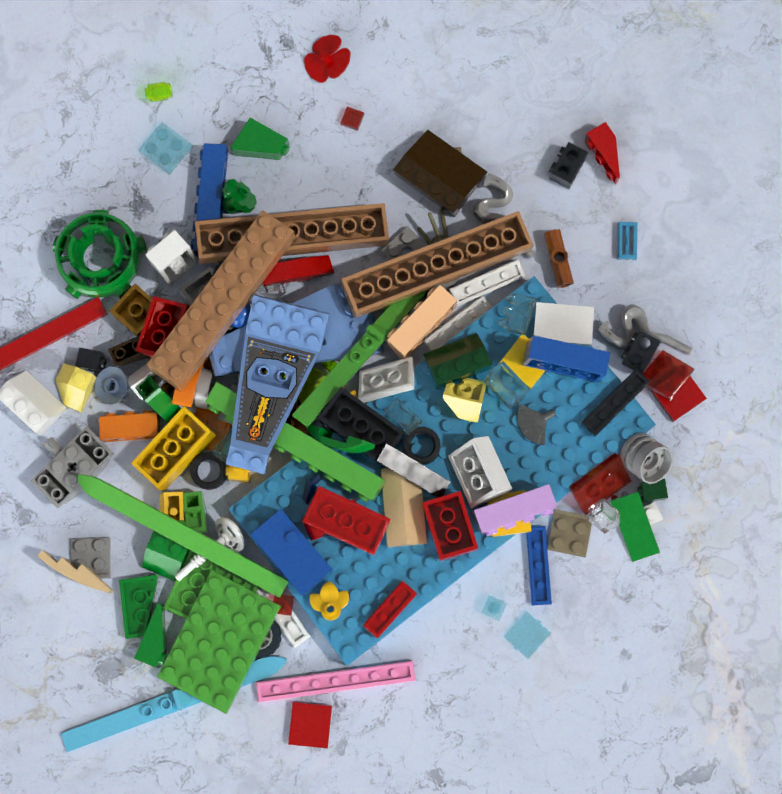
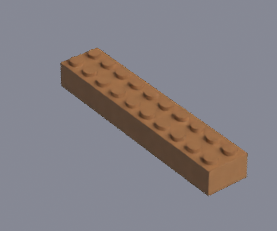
M385 203L270 214L294 230L295 240L283 256L387 246L389 242ZM258 215L195 221L199 264L219 263L227 258Z
M262 210L147 363L150 371L182 392L295 240L294 230Z
M517 211L341 279L340 284L354 318H358L428 291L433 287H438L439 285L529 252L534 245L521 214Z

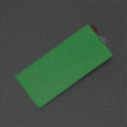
M622 492L621 498L613 495L610 502L632 562L660 553L639 492L630 495L628 492Z

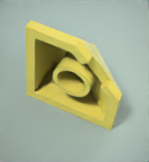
M63 363L55 379L63 404L82 413L97 377L78 367Z
M466 378L462 379L459 384L448 383L445 387L443 399L458 418L478 423L487 382Z

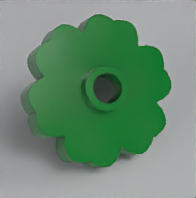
M229 179L224 184L222 192L225 198L222 206L228 213L233 214L239 210L244 213H250L257 204L256 197L243 182L238 183L235 179Z

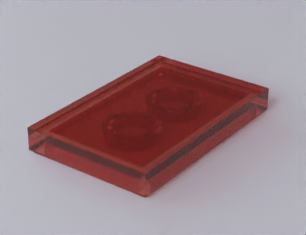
M614 453L568 488L581 511L587 515L629 484L631 479L620 457Z

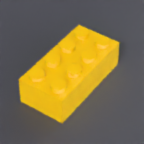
M183 406L131 464L157 489L165 492L192 463L195 457L216 437V434L189 409Z

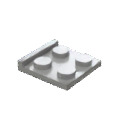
M111 538L71 539V563L77 568L84 564L101 579H111Z

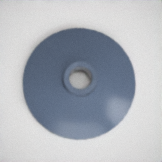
M107 367L98 374L94 385L97 398L102 403L109 405L116 404L124 398L128 389V379L123 370L117 367Z

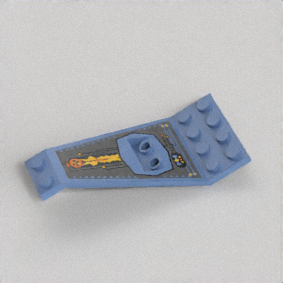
M256 294L253 296L245 331L231 442L226 461L227 465L265 474L270 452L321 352L330 313ZM261 368H266L268 372L266 374L262 373ZM280 373H285L286 378H281Z

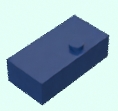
M533 335L526 343L522 366L599 382L606 376L610 352Z
M282 509L277 511L251 534L253 539L303 597L333 572V569Z

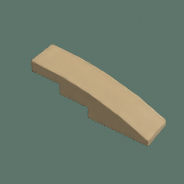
M44 550L38 554L41 560L69 579L93 589L111 594L114 592L108 584L86 565L81 564L77 568L64 557L57 561Z

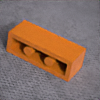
M144 410L143 414H135V412L129 411L124 412V415L117 416L116 413H106L104 417H99L100 440L105 443L154 439L160 432V415L157 412L154 413V410Z

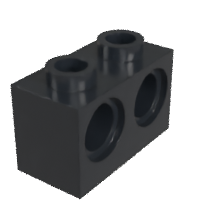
M570 142L567 143L566 147L562 146L557 155L560 157L558 162H553L549 169L551 173L550 180L570 189L587 158L588 151ZM573 154L576 159L570 160L567 155ZM565 170L568 174L562 176L558 171Z
M642 328L640 332L635 331L630 340L633 342L631 348H626L621 356L624 359L622 364L632 370L637 369L643 374L662 339ZM646 337L650 340V345L642 347L639 340ZM631 355H639L641 361L638 364L632 363L630 361Z

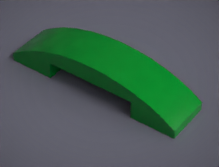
M311 424L307 428L309 433L320 443L343 452L361 453L372 450L375 447V444L348 436L346 443L331 439L333 432Z

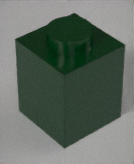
M665 478L653 484L642 481L639 484L640 487H637L642 503L661 501L668 498Z

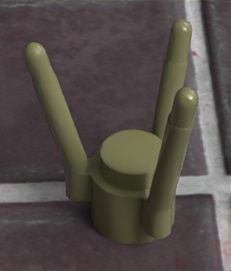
M442 208L440 209L444 236L443 234L440 235L431 212L428 213V216L436 234V237L433 238L434 242L429 239L421 227L417 228L429 245L449 238Z

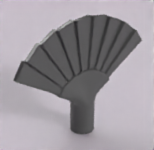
M520 404L517 415L520 430L530 441L545 445L546 422L556 416L554 410L551 409L541 414Z

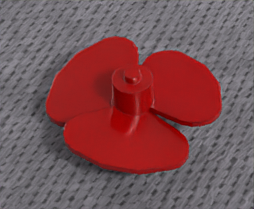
M330 34L321 37L313 44V53L307 54L304 58L307 73L319 83L326 82L328 77L332 79L338 78L350 63V50L347 48L338 50L342 44L339 36Z

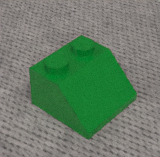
M153 531L145 550L142 568L176 581L175 575L181 570L190 550Z

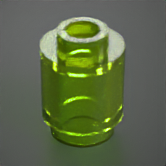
M165 81L147 84V88H145L146 99H150L151 103L169 100V98L173 97L171 84Z

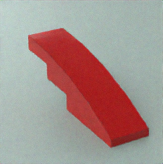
M329 255L278 262L262 284L263 287L294 281L299 283L334 274Z

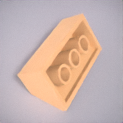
M441 285L437 289L433 287L427 294L428 298L424 302L420 301L414 307L415 312L411 316L406 315L400 322L402 325L397 330L394 328L388 334L387 344L400 360L408 358L423 343V340L455 309L457 300Z

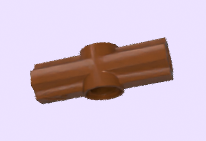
M560 229L549 230L544 233L557 288L573 285L574 281ZM560 255L564 260L557 262L554 256Z

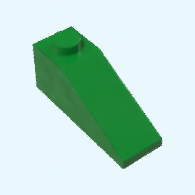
M157 603L134 659L155 668H159L160 665L163 666L167 658V654H165L167 650L165 609L163 608L164 605Z

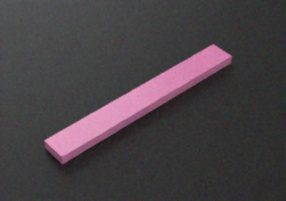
M413 661L256 682L258 702L415 681Z

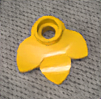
M327 581L322 586L320 594H310L309 600L312 608L315 611L321 612L325 619L335 620L340 616L341 609L347 606L349 593L348 591L338 592L336 586L332 582ZM329 607L334 608L333 612H327Z

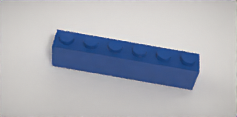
M204 143L203 149L200 150L202 167L198 168L200 185L196 187V196L199 197L198 203H195L194 213L197 214L196 221L222 219L223 213L222 203L224 202L222 188L226 182L228 148L226 144ZM193 221L195 237L191 239V250H193L196 256H199L195 221Z

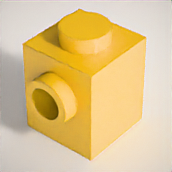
M231 465L226 466V476H228L231 482L250 484V470Z

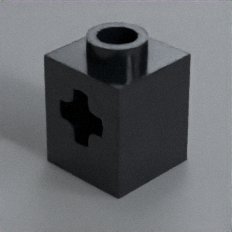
M79 347L75 363L76 367L94 373H100L102 369H105L107 358H105L101 351Z

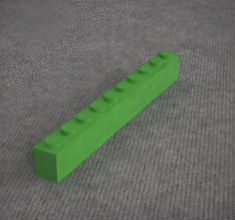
M216 382L205 403L210 405L208 407L209 410L216 414L222 412L226 415L224 419L233 423L237 394ZM286 422L275 442V449L282 453L285 450L290 452L292 459L299 463L302 460L307 462L309 469L316 473L318 470L324 472L326 479L333 483L335 480L341 482L342 485L340 487L350 493L353 489L359 493L357 497L367 503L369 499L373 502L375 501L386 482Z

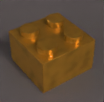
M134 284L109 312L137 337L141 335L152 298L137 284Z

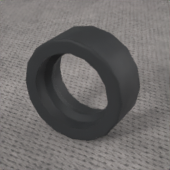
M416 427L410 430L403 442L405 455L422 465L433 462L438 457L441 448L437 433L427 427ZM427 435L432 439L434 448L430 455L418 457L412 453L410 444L415 436Z
M201 453L192 461L190 475L194 483L202 489H217L227 479V465L216 453ZM206 460H213L220 466V475L213 482H204L198 476V467Z

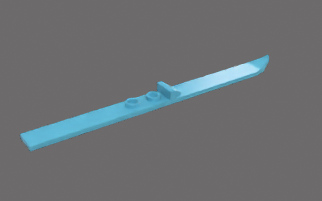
M270 656L254 661L241 687L277 673L286 664L287 658ZM178 689L63 732L61 736L66 751L70 752L203 701Z

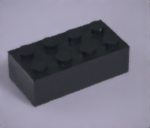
M340 387L318 417L321 424L346 442L348 436L375 444L374 449L362 453L381 467L383 465L375 461V458L383 444L387 443L396 449L405 437L403 430L343 387Z

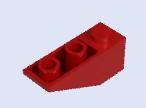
M604 122L587 132L585 144L596 155L597 163L605 168L607 178L617 184L620 172L616 136L608 124Z

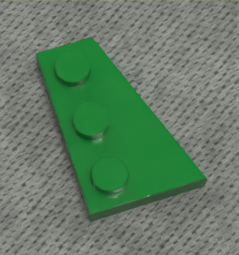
M159 575L119 580L125 639L144 636L150 621Z

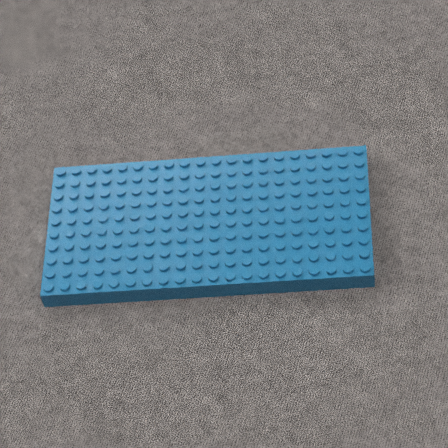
M535 276L443 345L445 346L477 333L487 350L492 362V368L469 377L487 382L478 423L469 422L456 416L443 399L445 387L437 390L425 359L414 367L413 390L369 401L366 404L403 430L405 436L416 427H427L437 433L441 447L439 455L433 462L423 466L450 481L443 496L461 491L478 545L477 551L440 562L425 512L427 544L388 547L385 532L374 556L331 535H325L311 541L302 520L316 490L308 504L303 501L302 497L306 478L310 480L316 472L307 467L308 463L303 460L299 463L293 459L229 508V511L280 576L286 578L251 536L256 529L280 509L333 569L330 575L304 597L290 581L287 587L346 666L357 660L517 535L492 537V535L486 536V533L480 534L473 511L487 506V503L471 509L448 455L473 438L489 436L512 487V490L509 492L522 490L528 492L549 484L554 499L558 503L621 453L623 445L631 436L637 433H647L656 425L635 398L596 437L581 424L622 383L609 366L606 376L599 382L545 371L534 386L528 389L524 383L499 365V362L522 334L529 339L534 335L536 302L557 304ZM520 404L541 414L551 409L554 410L556 416L546 422L545 445L530 441L520 430L517 417ZM333 432L331 439L346 443L344 439ZM427 435L415 436L410 444L412 453L418 457L430 455L434 448L432 439ZM405 437L396 448L403 454H405L403 444ZM329 447L382 478L381 469L387 468L384 465L381 467L362 452L347 453ZM318 470L317 474L322 479L316 484L317 488L321 486L349 500L355 499L358 504L385 516L383 489H381L374 502L369 499L367 503L357 497L358 492L353 489L351 493L340 487L342 485L341 482L337 480L334 483L324 477V472ZM422 489L423 502L437 498ZM542 514L537 515V516H534V517H535V520H536L538 517H540ZM403 580L417 595L377 639L363 624ZM327 581L332 582L338 592L348 591L349 593L347 606L341 609L340 616L335 620L325 619L321 612L315 611L312 608L309 600L310 594H320L322 586ZM329 607L327 612H333L334 608Z

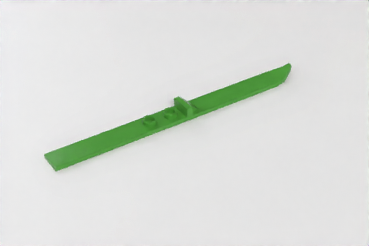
M428 291L391 304L373 325H369L366 328L367 332L292 416L308 428L328 405L340 387H344L387 339L388 334L400 324L402 319L411 312Z
M83 474L77 475L82 489L92 498L279 598L281 597L289 582L288 579L185 525V521L172 518L102 479Z

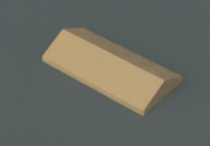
M389 468L381 469V477L386 481L382 487L385 516L391 519L386 530L387 546L398 547L427 544L425 516L422 505V488Z

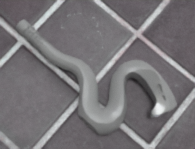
M490 173L484 180L483 188L492 186L499 190L504 197L503 199H481L474 205L473 214L482 223H488L504 217L505 215L489 213L487 209L504 207L513 198L511 187L501 178ZM531 249L529 252H526L525 254L529 258H532L535 255V252Z
M634 304L626 306L621 314L625 338L622 339L616 336L609 329V321L602 323L597 329L600 336L609 344L623 349L632 343L630 341L634 335L632 319H635L640 330L642 328L662 339L661 342L668 343L688 355L692 351L691 347L671 336L652 332L649 328L645 311Z

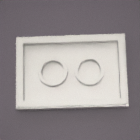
M536 302L534 335L576 345L591 346L594 307Z
M412 357L359 371L358 399L363 403L414 389V359Z

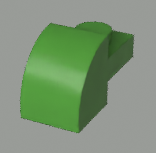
M202 491L183 493V510L186 525L200 533L207 532V514Z

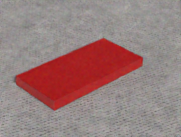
M318 486L302 523L375 556L391 519Z

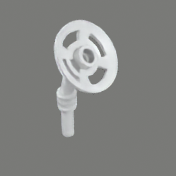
M219 518L216 521L218 539L215 541L236 552L242 551L245 543L238 526L229 518ZM199 554L194 555V558L190 559V562L175 575V578L178 581L182 580L195 567L198 568L202 565L206 558Z

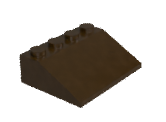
M429 130L415 142L393 169L397 177L453 217L458 214L488 173V171Z

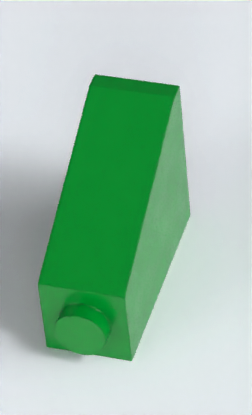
M249 118L230 148L235 156L280 160L282 156L287 155L290 146L288 138Z
M150 375L135 387L144 401L167 423L181 410L179 405L172 404L173 399Z

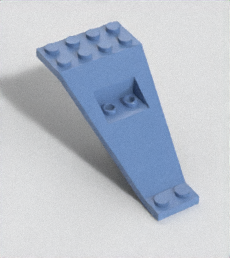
M332 284L292 303L330 313L322 349L315 363L342 360L367 332L366 328L375 323L372 312L354 318L341 284ZM247 325L223 336L209 354L215 376L240 373ZM383 344L372 355L384 353Z

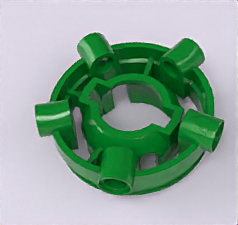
M93 210L92 213L81 215L69 222L60 235L56 236L52 250L55 252L58 271L68 284L64 290L70 295L79 299L81 295L100 298L116 294L121 299L132 287L130 283L138 273L141 263V252L147 251V247L142 234L136 236L124 221L110 215L107 210ZM109 221L120 225L127 232L123 234L127 251L131 256L124 255L121 239L118 235L113 234L112 229L109 228ZM89 223V225L80 228L83 233L80 239L77 240L74 236H70L78 227ZM95 236H104L105 243H108L114 249L113 264L108 269L104 267L99 269V271H92L84 262V253L95 242ZM123 260L129 262L123 273L119 271L114 274L119 269ZM70 262L71 266L74 269H76L81 276L87 278L90 282H93L94 285L88 286L84 280L79 278L71 271L67 275L65 273L62 263ZM103 282H107V283H108V284L99 286V283H103Z

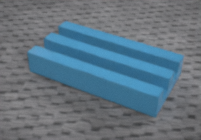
M618 222L617 260H637L638 222ZM622 226H625V254H622ZM630 227H633L632 255H629Z

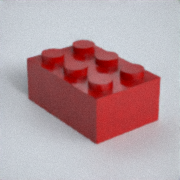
M461 491L422 502L440 562L478 550Z

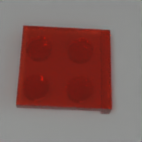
M662 350L643 373L650 381L646 387L671 401L673 395L693 373L694 368Z

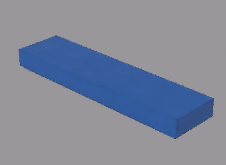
M546 526L531 527L532 531L526 533L532 606L551 605Z

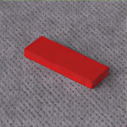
M402 580L363 626L378 639L414 599L417 593Z

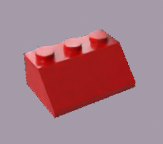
M153 296L135 351L153 357L190 306Z

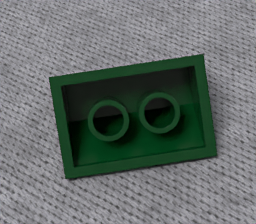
M477 333L423 354L437 390L446 387L448 383L459 382L462 379L472 377L492 368L490 357Z

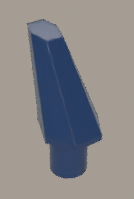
M317 473L310 480L306 478L302 497L306 504H308L317 489L316 484L322 479Z

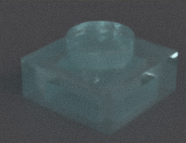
M489 595L481 613L500 621L507 603Z

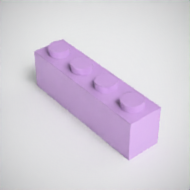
M548 484L473 511L480 534L486 533V536H491L498 533L497 529L505 527V530L516 527L517 522H531L535 520L534 516L540 514L543 517L554 513L553 510L557 508V504Z

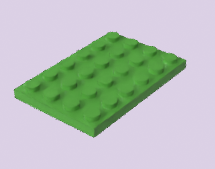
M211 570L157 677L227 714L281 605Z

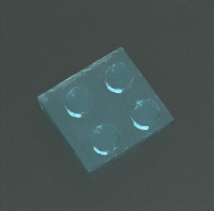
M161 122L140 147L139 151L170 175L193 146Z

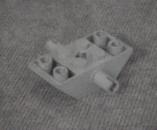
M87 426L65 448H62L53 437L47 439L52 446L46 441L43 444L54 458L31 482L57 508L71 501L83 491L78 482L77 475L83 474L97 477L105 469L114 454ZM74 465L76 466V469H77L75 472L72 471V467H73Z

